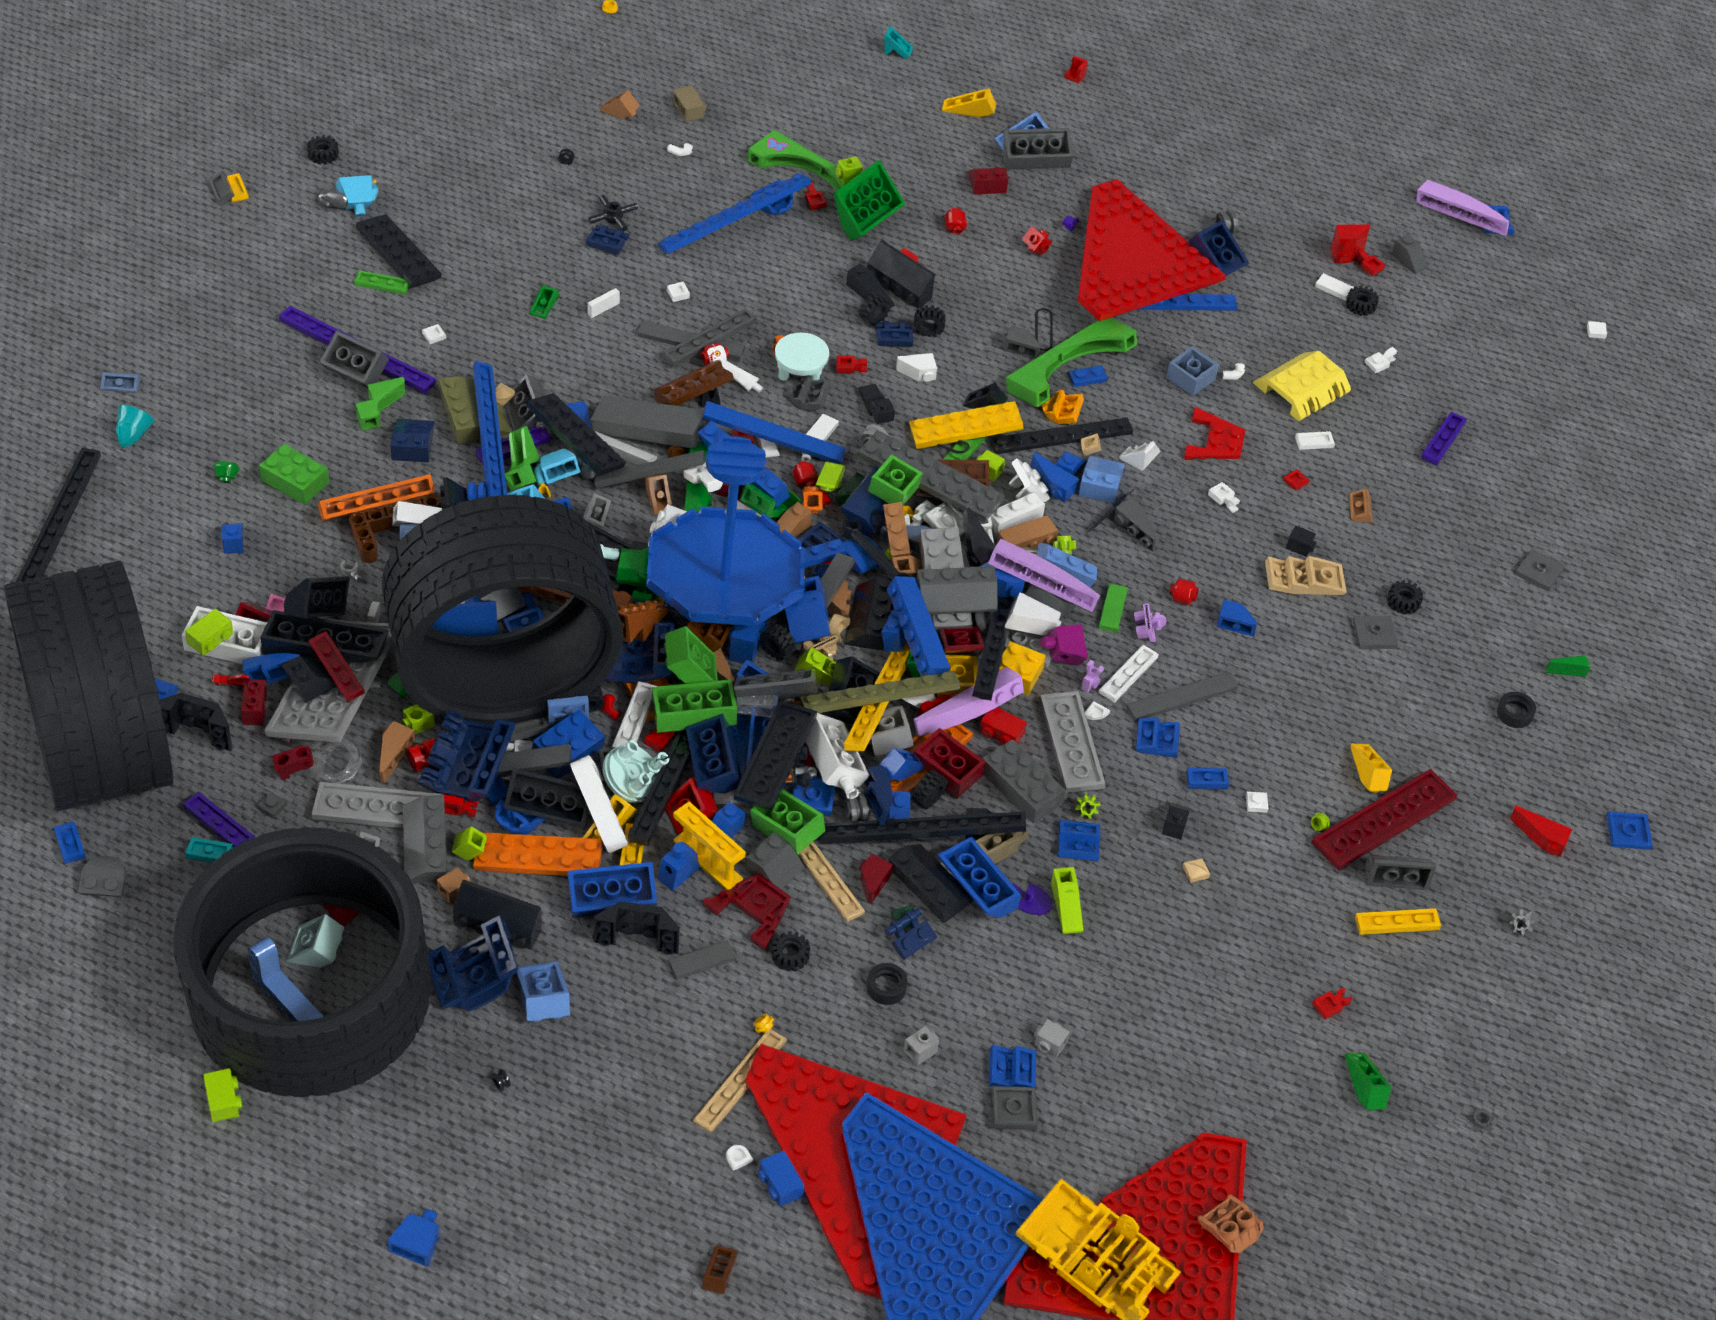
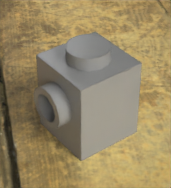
M1047 1019L1043 1026L1039 1025L1035 1031V1046L1043 1053H1049L1058 1057L1068 1042L1070 1032L1062 1028L1058 1023H1053Z
M925 1026L905 1039L904 1052L918 1066L937 1053L939 1039L934 1032H930Z

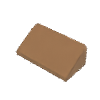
M1367 488L1349 493L1351 521L1373 523L1371 496Z

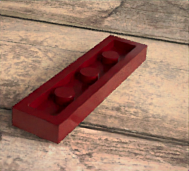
M326 631L308 640L309 645L347 703L365 694L364 688Z

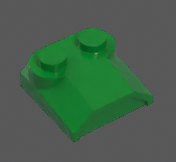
M621 548L615 582L648 588L646 583L649 548L643 550Z

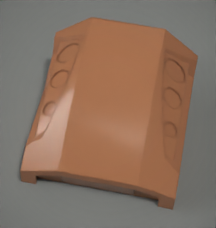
M1230 1194L1227 1197L1228 1199L1207 1214L1199 1216L1198 1222L1216 1239L1228 1247L1230 1252L1241 1253L1257 1241L1264 1229L1263 1221L1255 1216L1254 1212L1246 1204Z

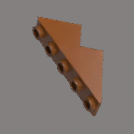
M658 599L645 601V603L628 604L627 606L619 605L617 609L623 629L622 640L631 643L635 638L644 642L654 630L655 623H659L670 610V607L665 606V602Z

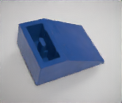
M819 576L804 579L803 597L785 608L790 633L792 634L791 638L795 639L794 643L796 644L831 636L822 582Z

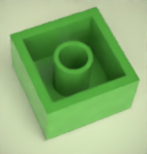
M891 454L872 476L868 491L889 504L902 502V505H904L919 488L923 473Z

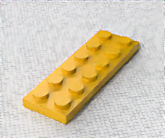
M1015 401L909 421L916 449L1024 429Z

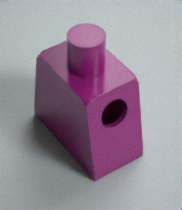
M1082 624L1057 626L1047 634V637L1041 638V647L1049 649L1052 660L1071 665H1080L1088 658Z

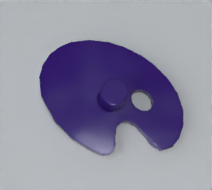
M1030 883L1027 891L1024 892L1016 884H1012L1023 897L1019 901V910L1032 915H1044L1051 910L1052 900L1042 888Z

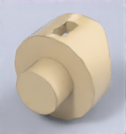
M834 614L832 619L828 618L830 637L836 635L838 638L837 642L841 643L840 633L850 625V618Z

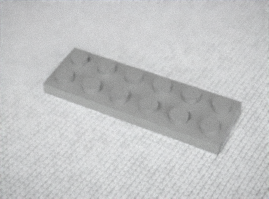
M1079 691L1040 695L1041 707L1066 793L1105 789L1104 777Z
M319 782L312 819L403 828V805L422 796L443 794Z

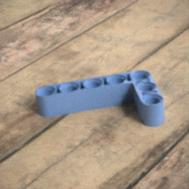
M269 937L263 938L248 948L251 973L256 983L259 982L260 988L269 997L271 996L274 999L273 1002L281 1011L284 1010L287 1013L286 1016L291 1022L324 1017L280 970L278 951Z

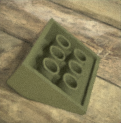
M460 376L438 379L439 395L457 444L481 440L474 379ZM497 403L500 436L509 435L511 432L501 404Z

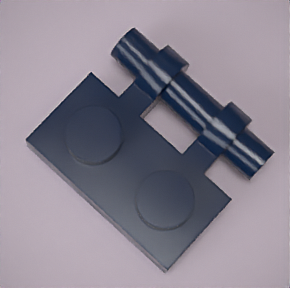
M596 225L595 230H592L586 240V246L619 255L625 245V240L629 239V234L624 233L620 229H610L606 225Z
M889 321L876 322L877 346H913L912 323H905V321H899V323H889Z
M919 908L913 911L909 910L904 914L903 918L894 920L885 929L888 936L895 934L898 938L892 942V945L903 960L937 938L927 920L920 924L917 921V918L922 915ZM909 924L912 929L905 933L903 927Z

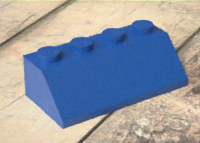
M972 837L938 854V858L986 915L1002 918L1018 909L1021 894Z

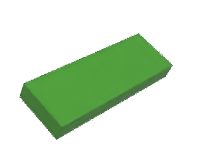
M360 270L354 281L355 286L406 295L409 288L408 283L403 278Z
M1109 583L1099 629L1118 632L1128 587Z

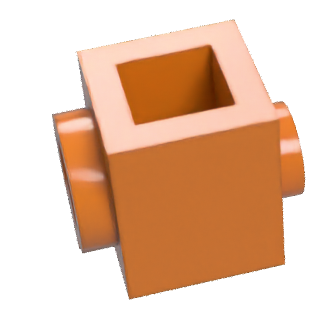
M806 486L802 490V505L812 511V514L822 510V491L820 486Z

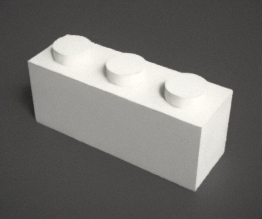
M1034 492L997 508L991 515L992 533L997 538L998 531L1043 517L1045 503Z

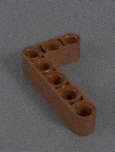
M434 494L402 501L441 508L440 498ZM396 503L354 512L350 515V532L363 562L373 563L378 558L377 543L373 533L397 528V526H392L393 507Z

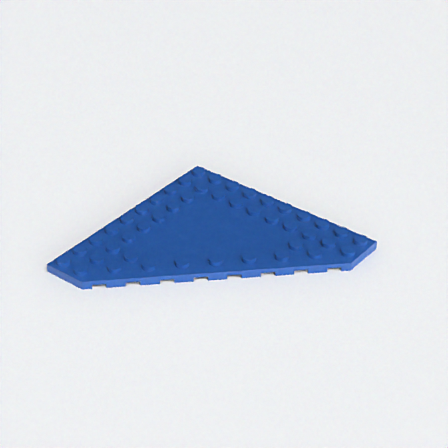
M866 1092L842 1123V1132L886 1319L979 1320L1030 1247L1015 1234L1043 1198Z

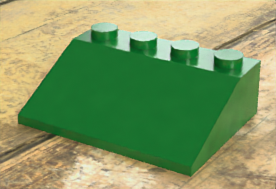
M880 160L873 163L833 193L841 227L850 241L862 237L905 205L904 200Z

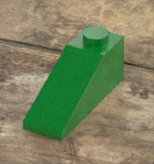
M1346 1053L1345 1059L1359 1101L1365 1109L1371 1111L1386 1109L1391 1090L1390 1084L1366 1053Z

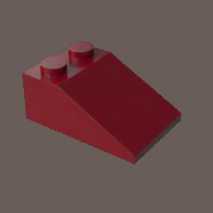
M978 627L939 629L940 642L945 655L976 656L981 655L984 650V643Z
M938 728L914 750V754L929 772L935 770L948 780L945 791L956 799L983 776L986 762L941 728Z

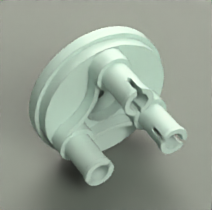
M793 333L780 339L775 348L779 379L783 381L788 380L789 373L799 376L810 375L812 381L820 380L822 369L829 359L827 344L821 338L809 333Z
M631 740L626 745L613 748L606 755L603 761L604 779L610 790L626 802H644L661 767L669 762V758L664 760L668 755L660 752L652 758L645 750L638 746L637 742Z

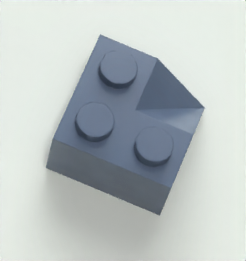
M1191 346L1169 362L1166 378L1191 396H1194L1216 380L1219 364Z

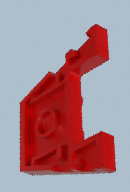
M1195 407L1192 422L1210 426L1206 448L1187 444L1184 460L1202 458V460L1206 458L1240 459L1245 429Z

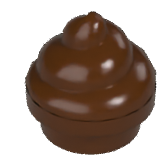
M671 445L668 449L669 458L686 454L685 447Z

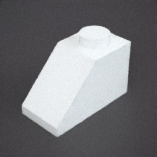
M932 353L898 356L896 367L898 372L918 382L936 380L937 366Z

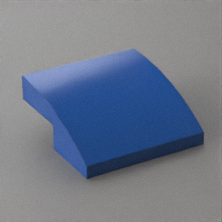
M865 536L889 561V559L881 550V548L874 541ZM854 539L842 543L847 550V556L855 560L852 569L859 573H864L880 567Z
M531 594L523 596L527 605L526 608L501 621L507 633L528 627L544 619L540 608L536 606Z
M1139 718L1136 750L1140 753L1178 757L1180 723H1160L1159 718Z
M1060 820L1058 857L1098 861L1100 824Z
M992 1045L989 1053V1086L1036 1088V1050L1015 1046L1012 1050Z

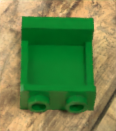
M752 483L745 486L740 499L760 515L764 513L769 518L782 517L797 502L801 503V498L788 489L789 498L775 508L776 501Z

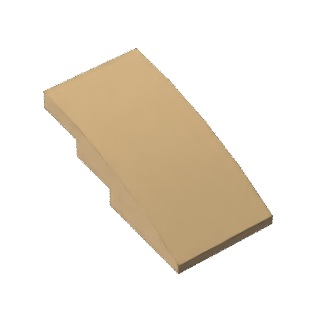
M1268 556L1265 560L1270 590L1291 594H1346L1342 564L1308 556L1306 560L1288 556L1285 561Z

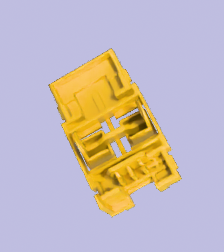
M1062 1178L1018 1228L1015 1234L1032 1249L1036 1250L1043 1258L1049 1259V1267L1051 1269L1056 1267L1058 1269L1057 1274L1100 1308L1102 1305L1105 1306L1106 1313L1113 1312L1121 1320H1144L1149 1313V1309L1144 1306V1303L1150 1291L1156 1287L1165 1294L1180 1274V1271L1170 1261L1158 1254L1160 1249L1138 1232L1139 1226L1132 1217L1125 1214L1119 1217L1102 1203L1096 1206L1091 1199L1084 1194L1082 1195ZM1111 1223H1116L1099 1242L1097 1248L1087 1244L1090 1240L1096 1243ZM1139 1241L1140 1243H1139L1138 1246L1133 1250V1248H1134L1136 1242ZM1083 1248L1096 1254L1099 1258L1097 1262L1086 1257L1072 1276L1070 1275L1071 1271L1085 1256V1253L1082 1251ZM1124 1261L1122 1265L1125 1267V1269L1121 1271L1119 1269V1266ZM1104 1263L1112 1266L1119 1275L1117 1278L1112 1276L1106 1284L1105 1282L1109 1277L1111 1269L1107 1271L1103 1269L1102 1265ZM1105 1284L1101 1291L1097 1295H1095L1099 1291V1289Z

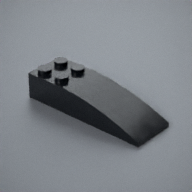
M273 610L260 639L262 654L264 655L291 653L318 659L308 640L326 631L347 663L377 661L389 630L317 617L301 618L286 615L282 611Z

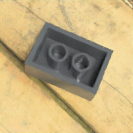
M336 331L319 363L326 369L368 388V384L377 382L389 358L382 351Z

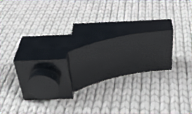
M876 384L859 387L860 396L870 416L873 415L877 424L894 421L895 409L890 399H886L881 394Z

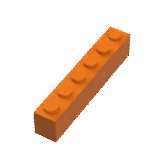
M431 474L321 500L317 505L322 522L350 516L354 512L435 494L436 492Z

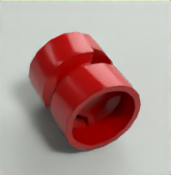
M434 738L423 741L421 746L416 744L406 748L408 761L416 773L422 771L424 767L427 768L428 765L432 766L427 762V759L430 756L429 754L435 741Z

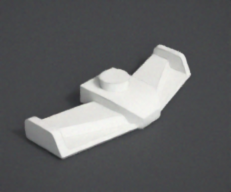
M706 462L703 465L682 469L684 470L685 479L693 484L702 482L708 492L719 490L722 487L723 483L713 478L707 471Z

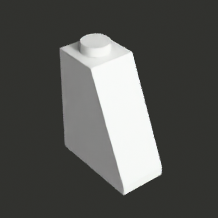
M398 501L393 507L392 526L400 527V523H422L423 520L438 513L442 508Z
M1020 592L1011 607L1004 627L1047 636L1055 627L1060 626L1061 621L1059 618L1061 612Z

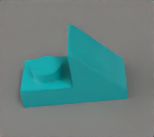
M888 27L884 36L885 54L887 55L894 49L900 56L907 59L913 50V46L894 28Z

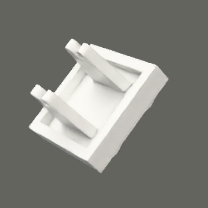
M1019 459L1014 460L1012 465L1017 475L1009 482V485L1013 486L1014 489L1022 485L1025 486L1016 495V498L1020 499L1035 492L1043 502L1049 500L1048 488L1039 480L1041 478L1040 474L1035 469L1032 470L1026 462L1022 463Z

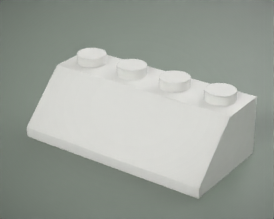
M199 606L195 608L182 633L185 651L200 654L187 644L185 630L210 613L211 609ZM221 612L232 621L234 634L228 640L216 646L213 651L208 652L206 656L243 664L245 659L264 655L262 654L260 637L267 623Z

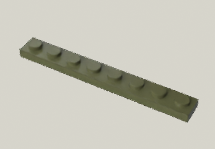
M955 671L815 695L811 694L800 697L802 707L821 713L960 689V682Z

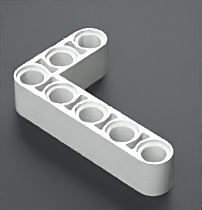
M589 755L570 763L608 853L610 854L627 846V839L603 787L602 781L604 780L596 763Z

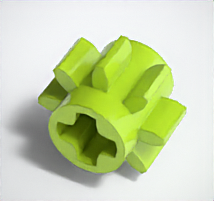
M1057 536V541L1053 542V547L1072 555V550L1076 549V540L1071 541V536Z
M1085 792V797L1077 798L1080 804L1075 807L1076 810H1081L1080 817L1088 815L1089 819H1091L1093 813L1099 814V810L1096 807L1101 804L1100 801L1095 802V794L1091 797ZM1086 802H1089L1091 805L1090 809H1087L1085 806Z

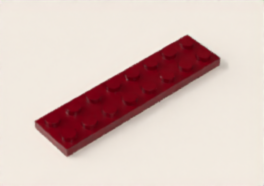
M1429 769L1312 839L1311 843L1339 871L1452 803L1458 795L1432 769Z

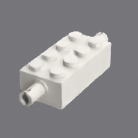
M817 713V717L805 741L809 752L813 756L816 767L822 775V780L827 785L840 787L845 791L847 798L854 799L859 795L858 789L870 775L859 753L847 751L844 748V742L849 734L844 722Z

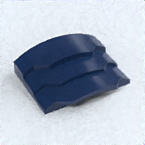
M674 622L655 623L654 630L644 642L635 638L631 643L623 641L619 658L611 672L605 677V680L637 683L638 681L657 680L673 674L674 672L669 670L665 663L667 655L664 643H666L665 634L675 629Z
M497 916L482 924L481 928L484 935L452 952L442 945L428 953L431 976L443 1009L456 1006L466 1011H472L492 1002L507 992L511 978L519 968L510 942L511 937L506 922L502 917Z

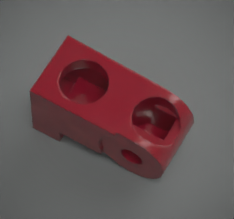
M299 746L272 756L274 769L282 780L289 779L290 774L309 769L314 764L312 750L308 746Z

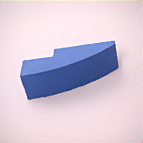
M276 653L243 660V672L249 676V680L267 679L269 683H273L287 678L282 665L300 655Z

